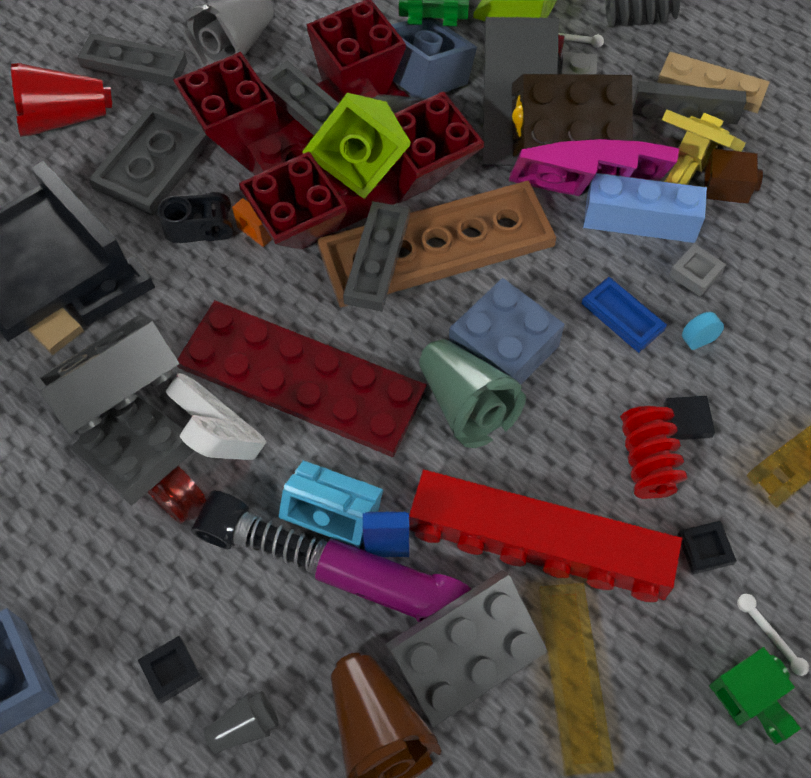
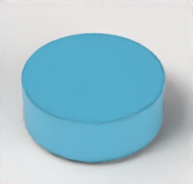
M702 313L685 326L682 338L692 350H695L715 341L722 333L724 324L715 313Z

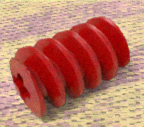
M639 406L631 408L620 415L623 421L622 431L626 436L625 447L630 452L628 463L633 467L630 474L633 482L636 483L633 491L638 498L651 499L672 496L678 491L676 484L684 482L688 478L686 471L673 470L684 463V458L679 454H670L681 447L679 439L669 438L678 431L676 424L668 422L675 416L671 408Z

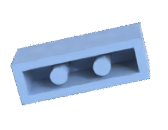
M596 173L590 182L583 228L695 243L705 219L707 187Z

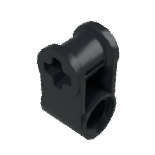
M210 192L201 195L170 196L162 200L158 205L157 211L164 236L170 242L188 243L205 240L210 242L226 240L233 235V226L228 220L231 200L225 194ZM212 203H215V209H212ZM215 226H219L218 231H215Z

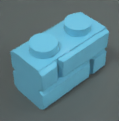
M303 460L295 470V474H292L284 485L279 518L360 548L364 542L362 529L363 513L379 511L383 489Z

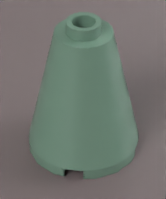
M446 339L433 341L423 349L419 366L455 438L464 447L478 448L487 445L493 441L492 438L487 436L489 433L500 426L506 432L513 426L522 413L526 402V395L521 391L523 387L516 379Z

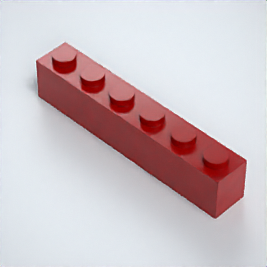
M424 469L409 513V530L414 531L415 536L425 542L439 543L440 539L458 543V549L469 554L480 555L483 551L500 555V560L509 565L521 567L525 566L527 562L542 566L546 574L556 578H568L570 574L586 578L587 584L600 590H612L614 586L631 591L633 598L644 602H657L658 598L665 600L674 587L682 542L681 537Z

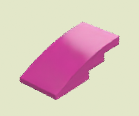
M605 139L547 144L522 149L510 173L509 181L520 183L529 180L532 187L575 196L582 194L585 188L590 185L596 173L660 181L677 163L680 148L641 141Z

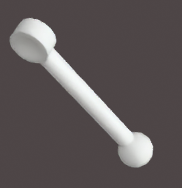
M558 33L565 36L564 41L588 43L595 48L601 47L604 43V38L599 34L589 37Z
M742 594L737 600L739 609L751 615L791 663L790 669L795 675H806L809 671L808 662L794 654L755 608V598L750 594Z

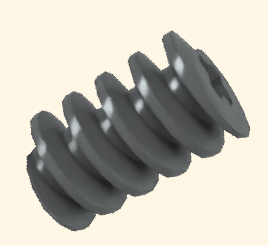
M606 0L607 22L609 27H614L616 17H619L622 26H627L629 16H633L635 25H640L642 15H646L648 24H653L655 15L659 14L660 22L666 23L669 13H672L674 19L678 18L680 0Z

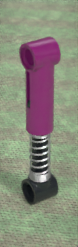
M213 490L210 492L191 529V532L199 539L223 549H231L236 544L244 548L250 546L252 551L261 549L263 555L272 553L275 560L282 557L286 564L293 561L296 568L305 566L307 572L315 574L317 581L414 617L418 622L426 619L471 590L468 585L455 578L441 574H433L431 576L332 538L328 542L321 540L317 543L315 537L312 540L305 538V533L299 536L294 534V529L288 532L283 530V525L275 527L272 521L264 523L261 516L249 513V507L243 501L221 491Z

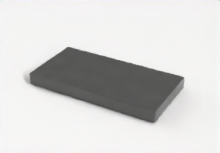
M486 17L482 166L515 165L518 157H513V144L516 141H513L512 100L515 98V96H512V83L522 74H557L559 18Z

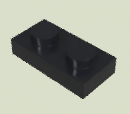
M135 256L126 259L129 264L127 267L71 301V304L86 326L155 288L151 277Z

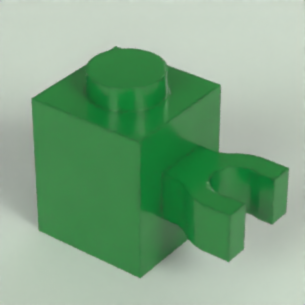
M762 647L709 685L738 726L757 716L767 735L775 745L801 730L795 719L777 701L795 688L789 680L790 674L783 662L778 657L770 655L765 647Z

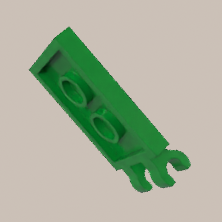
M399 0V17H408V25H422L423 18H443V26L457 27V19H468L469 0Z

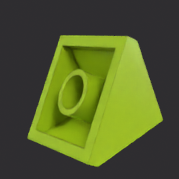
M346 93L306 145L302 153L310 152L319 166L365 199L406 151L411 142L386 101Z

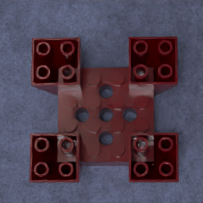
M363 0L306 24L322 82L316 85L338 103L346 93L374 98L378 94L387 95L406 50V43L372 0ZM242 52L173 79L177 90L205 134L255 175L240 182L239 187L274 243L280 246L302 250L316 243L318 238L335 234L337 231L367 218L372 201L394 205L433 188L484 147V141L444 91L394 113L411 142L410 146L367 197L363 199L319 166L310 152L302 153L314 135L280 105L274 102V99Z

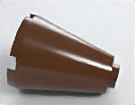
M351 653L342 657L336 663V668L331 673V683L346 778H416L433 765L430 754L434 752L440 755L442 751L436 736L372 656Z

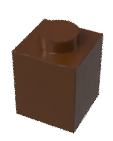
M712 149L704 170V187H707L706 199L748 204L753 192L760 190L763 180V170L758 169V153Z

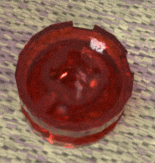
M179 466L148 491V494L180 525L189 518L188 512L193 507L199 508L206 501L201 489Z

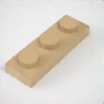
M669 52L658 79V83L746 91L744 109L754 113H758L769 85V81L674 52Z

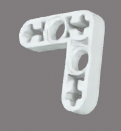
M177 373L166 389L168 396L192 415L181 432L180 438L199 454L210 458L255 460L266 444L265 438L192 378Z

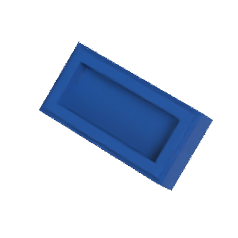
M610 277L606 278L582 299L581 304L638 353L664 332L667 327L666 323Z
M363 513L362 529L365 551L380 557H409V513Z

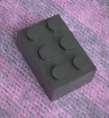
M136 316L32 382L69 435L76 430L82 434L99 424L102 420L100 415L110 408L115 407L116 410H119L132 403L138 397L135 392L150 383L153 387L166 381L173 375L171 369L180 363L153 321Z

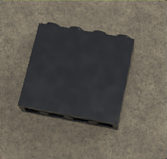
M44 161L31 168L39 185L0 208V332L7 342L129 265L116 238Z

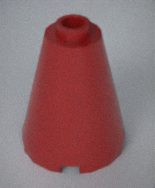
M11 63L13 96L17 115H19L16 117L20 137L31 136L106 116V108H112L111 88L103 87L102 79L22 63Z

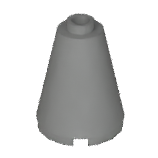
M215 0L193 7L184 17V21L187 20L188 28L184 30V35L191 52L204 66L208 61L214 63L238 52H242L245 56L273 19L274 9L271 0Z

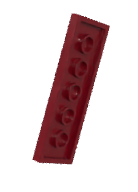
M216 300L210 306L177 359L180 363L177 365L179 369L391 457H394L427 391V384Z

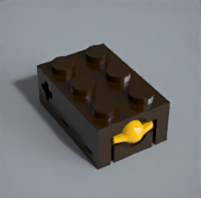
M522 74L512 83V96H515L512 100L513 141H516L513 144V157H518L522 149L558 142L597 139L633 141L632 75Z

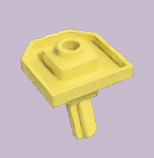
M666 109L662 120L686 131V134L679 146V159L664 182L688 185L696 171H703L712 149H716L718 145H721L733 151L742 152L746 143L730 135L729 131L721 128L724 121L706 113H703L701 119L693 116L687 118Z

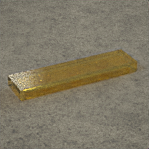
M584 583L540 586L538 593L546 648L548 650L547 656L564 776L612 773L615 770Z

